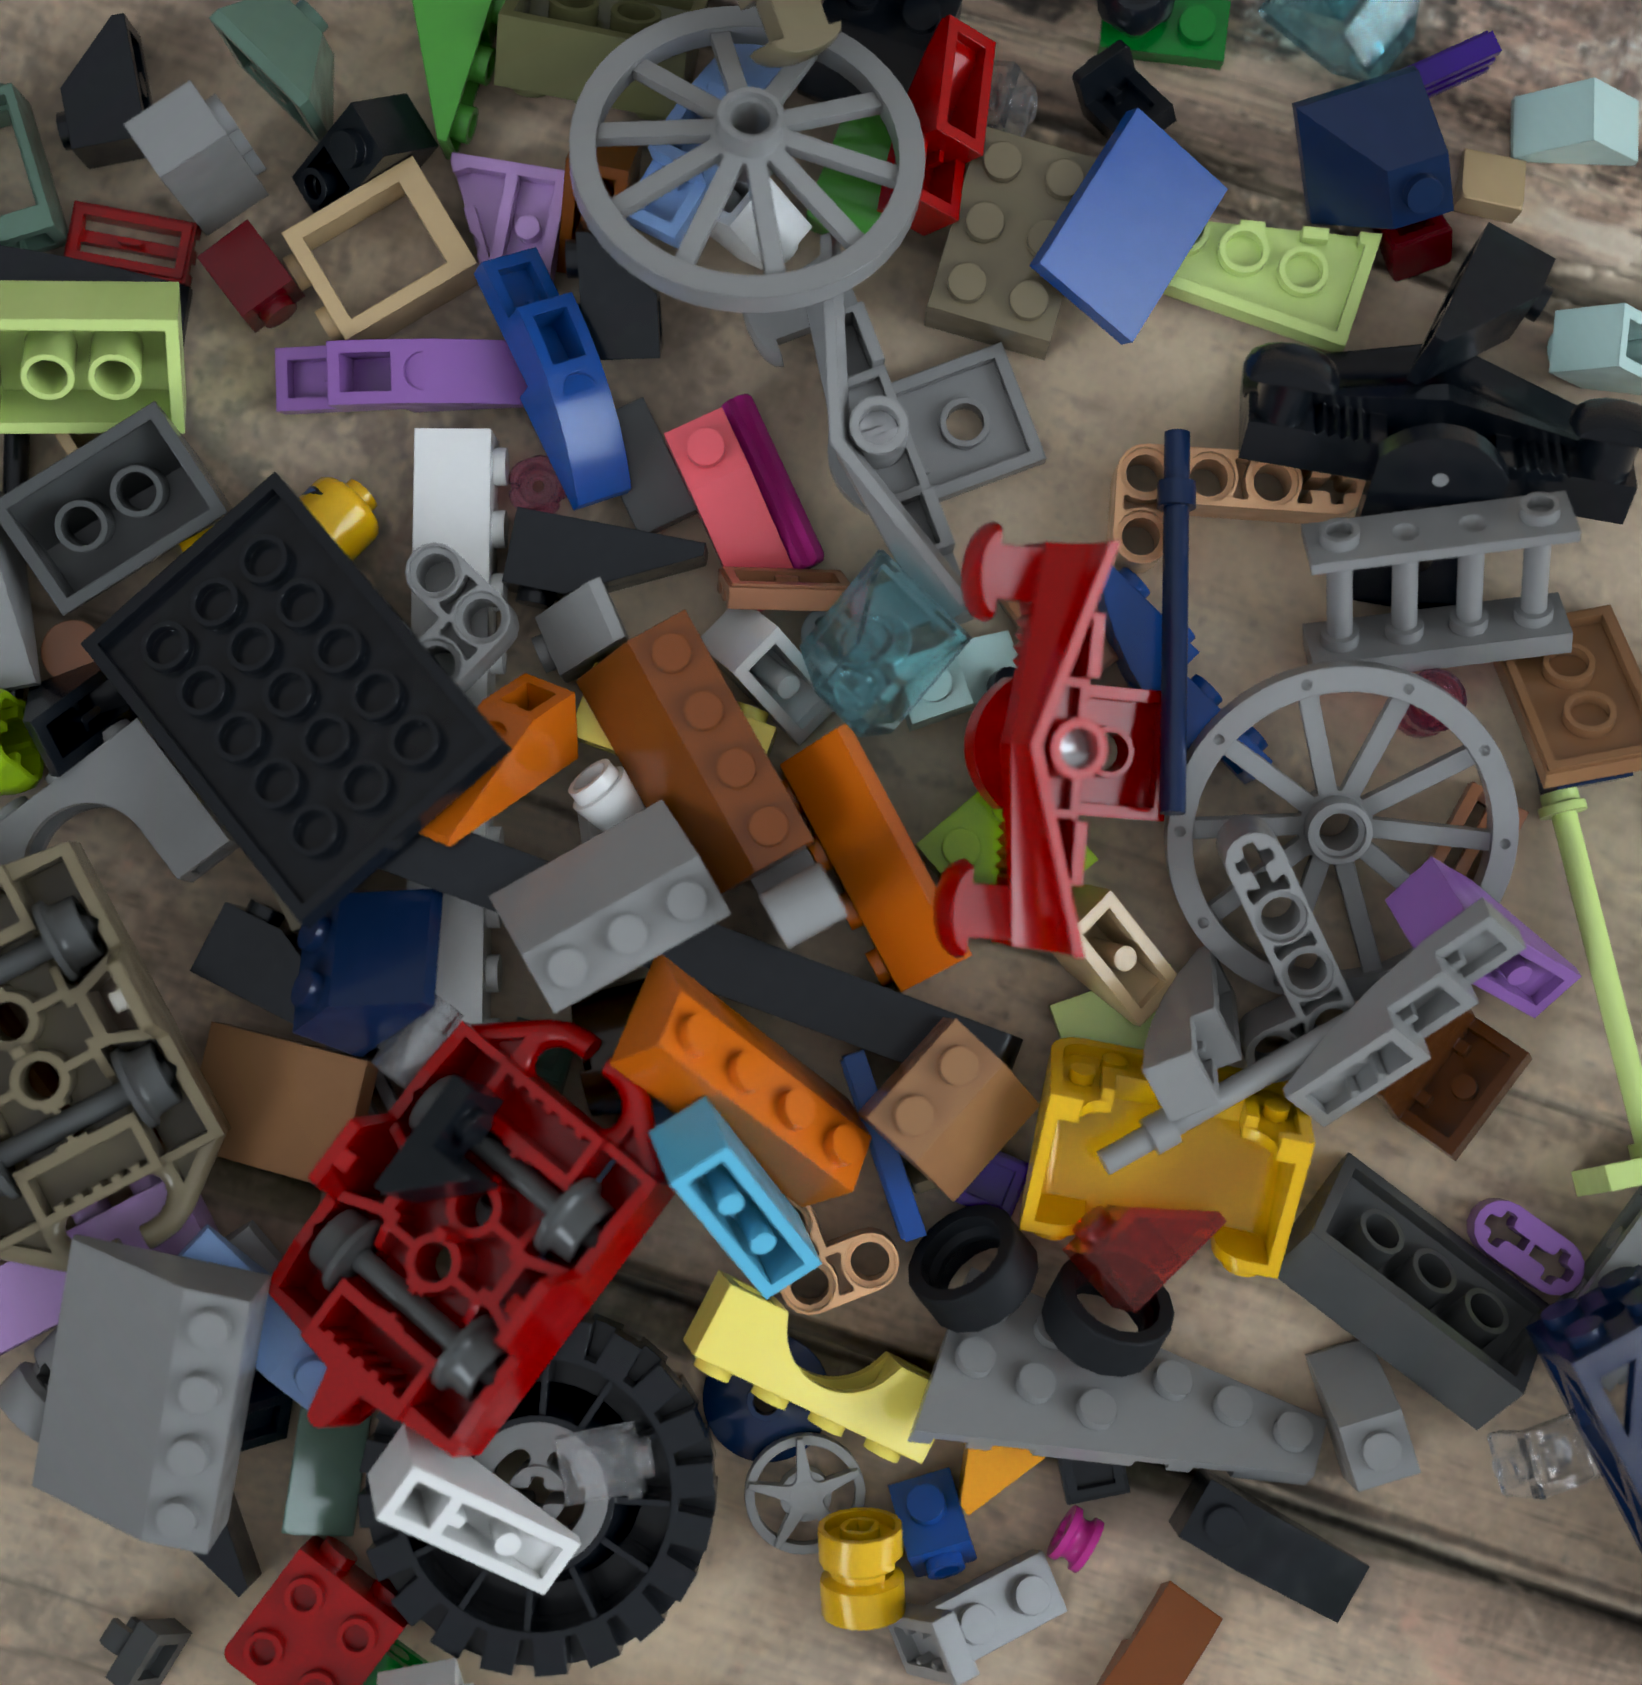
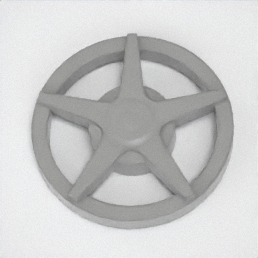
M794 1433L770 1443L753 1461L745 1482L744 1497L746 1509L755 1530L766 1542L782 1551L806 1555L819 1553L818 1539L797 1541L787 1538L800 1521L807 1522L815 1519L820 1521L828 1514H831L828 1509L831 1502V1493L851 1480H854L855 1488L851 1508L864 1507L865 1483L856 1459L840 1442L819 1433ZM804 1445L818 1446L833 1452L845 1462L849 1469L825 1476L819 1469L809 1466ZM796 1447V1467L785 1473L780 1482L758 1481L762 1470L773 1457L784 1450ZM755 1492L780 1499L786 1514L778 1533L772 1531L761 1519L755 1505Z

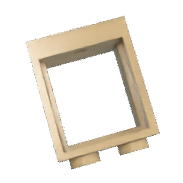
M413 155L281 232L292 250V253L282 259L300 289L304 291L313 286L324 306L314 312L331 341L343 339H386L478 285L474 272L479 265ZM406 196L446 263L351 318L312 250Z

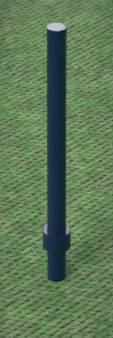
M1171 429L1164 433V479L1157 482V509L1163 512L1159 814L1178 816L1186 814L1189 512L1196 509V481L1190 479V431Z

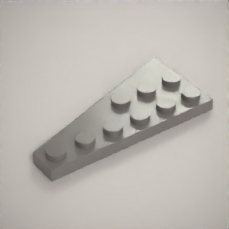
M971 1267L964 1279L963 1285L971 1282L983 1272ZM1030 1292L1017 1310L996 1325L979 1332L956 1333L949 1329L946 1330L907 1441L931 1444L933 1439L965 1442V1448L988 1451L995 1445L1028 1449L1033 1456L1132 1466L1135 1461L1165 1464V1470L1189 1473L1194 1467L1226 1471L1233 1478L1306 1485L1315 1475L1327 1419L1160 1348L1154 1360L1142 1372L1125 1377L1098 1375L1076 1365L1057 1349L1045 1330L1042 1317L1045 1298Z

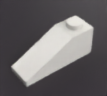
M402 1424L367 1474L377 1520L542 1595H545L581 1545L578 1535L471 1456L452 1457L405 1424Z

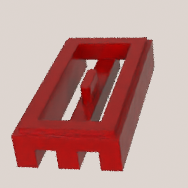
M75 200L63 256L112 266L170 282H179V284L191 288L193 277L190 275L191 265L196 263L198 253L195 251L196 241L201 239L202 229L195 222ZM86 220L180 237L179 247L85 230ZM82 244L174 261L176 263L174 268L84 252L80 251Z

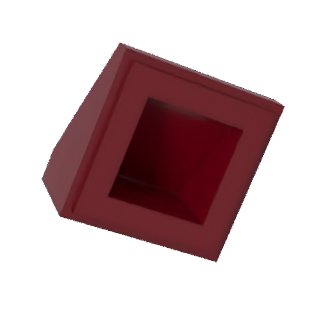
M1443 214L1394 230L1372 228L1374 233L1383 234L1379 248L1388 272L1395 282L1444 266L1452 259V228Z

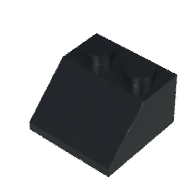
M825 0L822 7L828 23L832 24L841 21V32L855 39L875 54L890 69L906 93H908L921 59L941 19L951 14L960 20L963 0ZM815 61L797 88V94L817 102L862 94L846 78L818 61Z

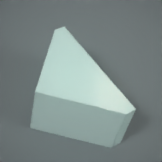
M1595 77L1515 96L1511 100L1510 158L1524 160L1527 163L1635 166L1638 163L1639 100Z

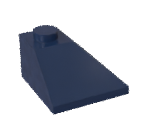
M1414 65L1292 103L1307 219L1311 224L1394 230L1454 211L1449 152L1419 70Z

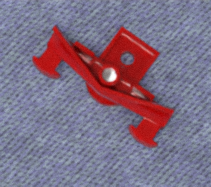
M990 522L978 528L969 540L961 568V589L965 606L970 615L984 623L991 620L996 614L997 600L1020 603L1019 611L1022 615L1015 620L1021 627L1015 633L1019 642L1013 647L1018 655L1012 660L1017 668L1014 670V677H1003L976 704L965 731L964 755L970 778L980 795L992 808L1002 810L1004 821L998 827L1002 830L1003 834L997 839L1002 847L996 852L1001 860L995 865L1000 873L997 875L996 884L973 882L974 867L970 861L963 858L950 863L939 879L934 896L933 922L936 937L942 949L955 958L964 957L967 953L968 938L991 939V942L1011 947L1057 952L1070 955L1073 958L1085 959L1071 886L1083 887L1088 822L1078 821L1079 815L1164 822L1165 815L1159 814L1161 691L1090 684L1091 678H1101L1106 613L1094 612L1121 541L1109 540L1104 543L1041 542L1025 544V546L1002 544L1003 528L996 522ZM1106 733L1114 739L1117 745V756L1112 766L1102 770L1101 768L1105 764L1108 755Z

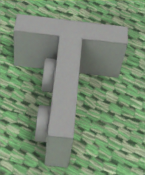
M1031 1549L924 1606L905 1602L904 1616L896 1623L889 1625L888 1628L907 1674L949 1685H961L980 1675L975 1660L1067 1612V1608L1043 1550Z

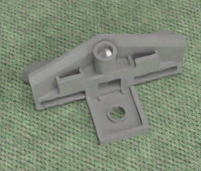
M830 233L821 235V254L803 268L823 262L841 252V244ZM853 288L834 298L798 309L771 313H742L746 329L755 348L765 361L774 367H784L778 345L808 334L812 336L828 412V462L831 475L843 496L856 508L870 515L904 575V578L872 590L864 573L855 580L854 611L858 626L872 650L885 661L896 662L891 640L929 627L931 635L973 620L974 617L970 615L964 603L961 589V572L953 554L955 541L940 502L1039 466L1046 461L1045 453L1002 342L891 382L884 364L885 357L864 302H857ZM960 409L972 410L981 419V433L974 439L965 441L953 437L946 425V421L951 413Z

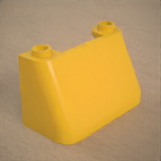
M1075 1037L1060 1038L1054 1041L1045 1072L1020 1208L1019 1230L1033 1232L1041 1238L1057 1241L1079 1233L1083 1228L1086 1215L1209 1238L1211 1239V1249L1214 1256L1230 1273L1241 1277L1260 1275L1278 1279L1315 1147L1311 1116L1307 1115L1285 1097L1283 1087L1289 1080L1272 1083L1180 1135L1182 1142L1164 1153L1158 1155L1153 1150L1109 1175L1096 1152L1140 1128V1119L1162 1108L1142 1071L1144 1050ZM1226 1065L1217 1069L1218 1083L1241 1071L1243 1068Z

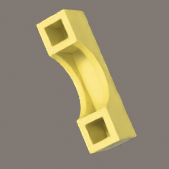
M718 1270L683 1338L692 1354L697 1357L693 1364L696 1368L725 1383L729 1382L732 1374L754 1384L750 1391L753 1395L776 1408L785 1410L789 1401L810 1411L807 1419L811 1423L833 1435L842 1437L847 1428L865 1437L863 1446L885 1460L898 1463L901 1455L923 1464L935 1439H933L931 1444L907 1441L931 1376L930 1372L887 1351L867 1367L848 1375L824 1376L807 1371L795 1363L790 1352L787 1337L789 1312L776 1297L771 1296L766 1300L756 1287Z

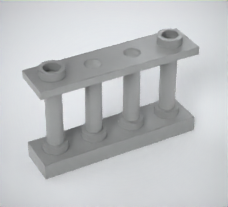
M1566 490L1549 493L1533 492L1525 496L1353 518L1337 517L1322 522L1301 524V535L1311 574H1326L1327 621L1303 624V645L1308 665L1326 661L1355 660L1376 662L1395 666L1409 672L1572 652L1573 631L1558 592L1548 593L1551 545L1579 542L1581 537V530ZM1524 549L1521 597L1483 601L1485 553ZM1458 557L1456 605L1418 609L1419 562ZM1392 565L1391 613L1353 618V570Z

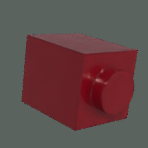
M248 219L197 256L200 263L255 333L264 326L266 328H274L285 322L296 311V303L305 297V294Z

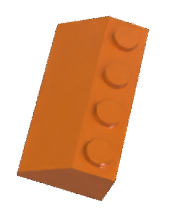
M849 722L835 728L779 764L785 778L782 780L785 789L799 814H804L815 834L813 836L814 845L808 847L815 863L819 862L825 873L832 869L834 870L845 891L839 894L838 897L848 913V917L845 918L852 931L863 926L875 947L866 952L865 957L881 986L884 987L893 982L897 991L901 993L972 956L968 947L964 957L955 958L944 951L937 940L933 922V902L936 885Z
M663 954L655 957L609 1065L635 1084L644 1088L648 1094L675 1114L706 1096L781 1192L800 1207H806L852 1193L872 1136L860 1120L850 1100Z

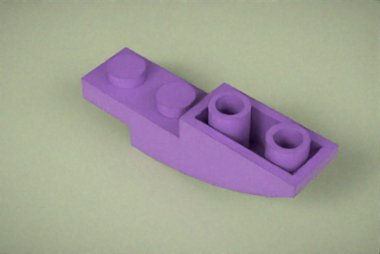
M436 338L360 339L326 341V345L275 348L276 412L285 415L406 409L415 413L524 408L520 397L527 389V385L505 340Z

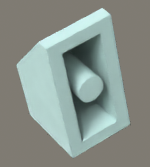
M1627 303L1555 310L1553 333L1549 337L1547 344V356L1550 363L1549 373L1583 389L1642 395V312Z
M1009 630L952 642L891 663L890 673L910 732L974 710L981 697L987 692L988 679L994 672L1003 667L1011 666L1017 668L1012 661L1017 656V653L1013 648L1014 644Z

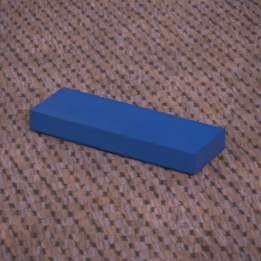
M864 1049L842 1055V1059L839 1060L857 1113L878 1090ZM860 1117V1120L872 1136L869 1149L901 1240L909 1242L926 1236L927 1233L899 1152Z

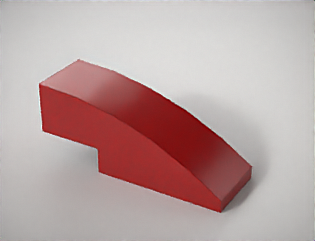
M951 14L941 19L907 93L920 121L926 157L922 192L917 213L910 229L923 236L959 221L965 164L983 156L996 42ZM891 142L886 162L896 165L895 153ZM881 185L878 212L882 213L894 189Z

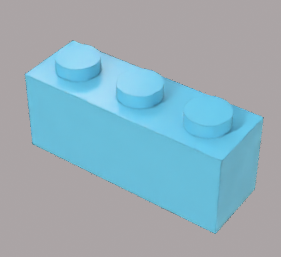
M706 1096L648 1132L669 1184L766 1300L822 1265L799 1213Z

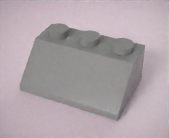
M663 800L654 803L489 896L554 1014L731 915L701 858Z

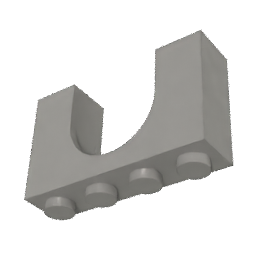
M139 718L132 722L128 719H123L111 725L102 732L104 743L63 775L54 777L49 773L45 777L49 785L28 800L26 796H21L0 809V865L46 850L55 832L66 821L82 812L97 808H114L128 816L142 831L178 880L194 882L240 847Z

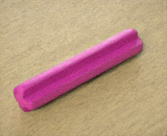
M742 394L729 399L721 407L750 466L793 568L810 569L817 566L824 560V551L752 396Z

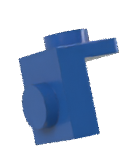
M950 1467L888 1485L895 1514L902 1521L903 1543L907 1558L916 1577L928 1575V1578L932 1580L949 1578L962 1572L965 1569L966 1563L977 1559Z

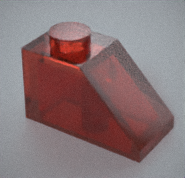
M1100 1205L1087 1212L1075 1224L1072 1231L1076 1236L1062 1250L1112 1308L1136 1313L1227 1221L1218 1211L1107 1205L1104 1208Z

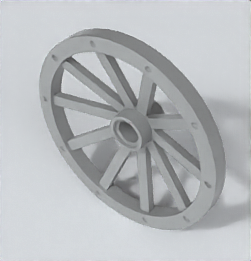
M721 6L685 12L661 20L626 39L597 66L586 82L575 106L569 134L570 178L573 193L580 213L589 230L608 254L633 276L673 298L701 307L738 313H771L811 306L834 298L871 276L897 250L912 225L922 192L926 159L920 121L912 101L903 86L875 54L843 32H840L832 45L819 55L793 66L782 67L765 90L758 87H748L734 44L766 45L769 43L756 6L745 10H740L739 6ZM712 46L726 95L720 100L657 64L693 49ZM815 61L826 65L842 75L862 93L786 110L782 106ZM634 80L705 118L604 122L610 108L619 95ZM880 115L892 141L896 165L798 132ZM703 143L616 196L609 197L599 173L596 158L597 147ZM791 156L894 189L879 219L863 234ZM717 164L718 169L675 256L668 254L649 242L625 220L628 216ZM775 174L845 250L823 262L786 272L769 177ZM736 182L748 183L764 275L724 273L696 265Z
M1355 660L1326 661L1287 670L1259 682L1223 707L1203 728L1187 751L1186 814L1178 816L1165 815L1164 851L1173 891L1186 920L1207 949L1227 968L1265 990L1280 995L1285 994L1268 957L1242 942L1221 922L1223 918L1242 905L1233 884L1207 902L1200 888L1195 870L1193 839L1217 838L1223 824L1232 817L1238 816L1195 817L1207 780L1223 755L1298 809V813L1255 815L1268 823L1275 836L1297 835L1282 846L1291 868L1310 854L1299 885L1312 912L1329 865L1334 864L1361 965L1358 968L1340 970L1355 1002L1413 950L1412 947L1382 962L1380 960L1354 861L1360 858L1396 889L1411 874L1372 842V838L1484 850L1473 882L1498 903L1501 902L1513 871L1519 841L1517 796L1510 771L1492 736L1473 713L1456 697L1418 674L1395 666ZM1340 692H1362L1388 696L1341 786H1336L1319 695ZM1297 701L1316 788L1311 792L1307 791L1238 740L1244 732L1264 717ZM1410 704L1442 722L1462 742V746L1361 796ZM1475 765L1485 795L1487 829L1373 815ZM1340 813L1349 815V822L1346 828L1339 834L1333 836L1320 834L1321 825L1331 815ZM1262 862L1252 869L1254 876L1266 871ZM1297 957L1292 960L1288 968L1292 972L1308 970L1307 968L1294 966Z

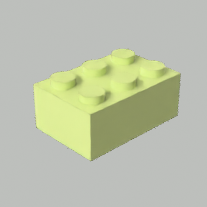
M0 280V434H102L154 401L158 403L179 432L185 433L186 379L179 282Z

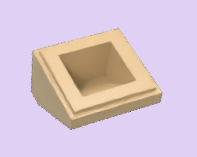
M1465 148L1462 153L1453 196L1454 212L1512 224L1521 214L1523 208L1526 161Z

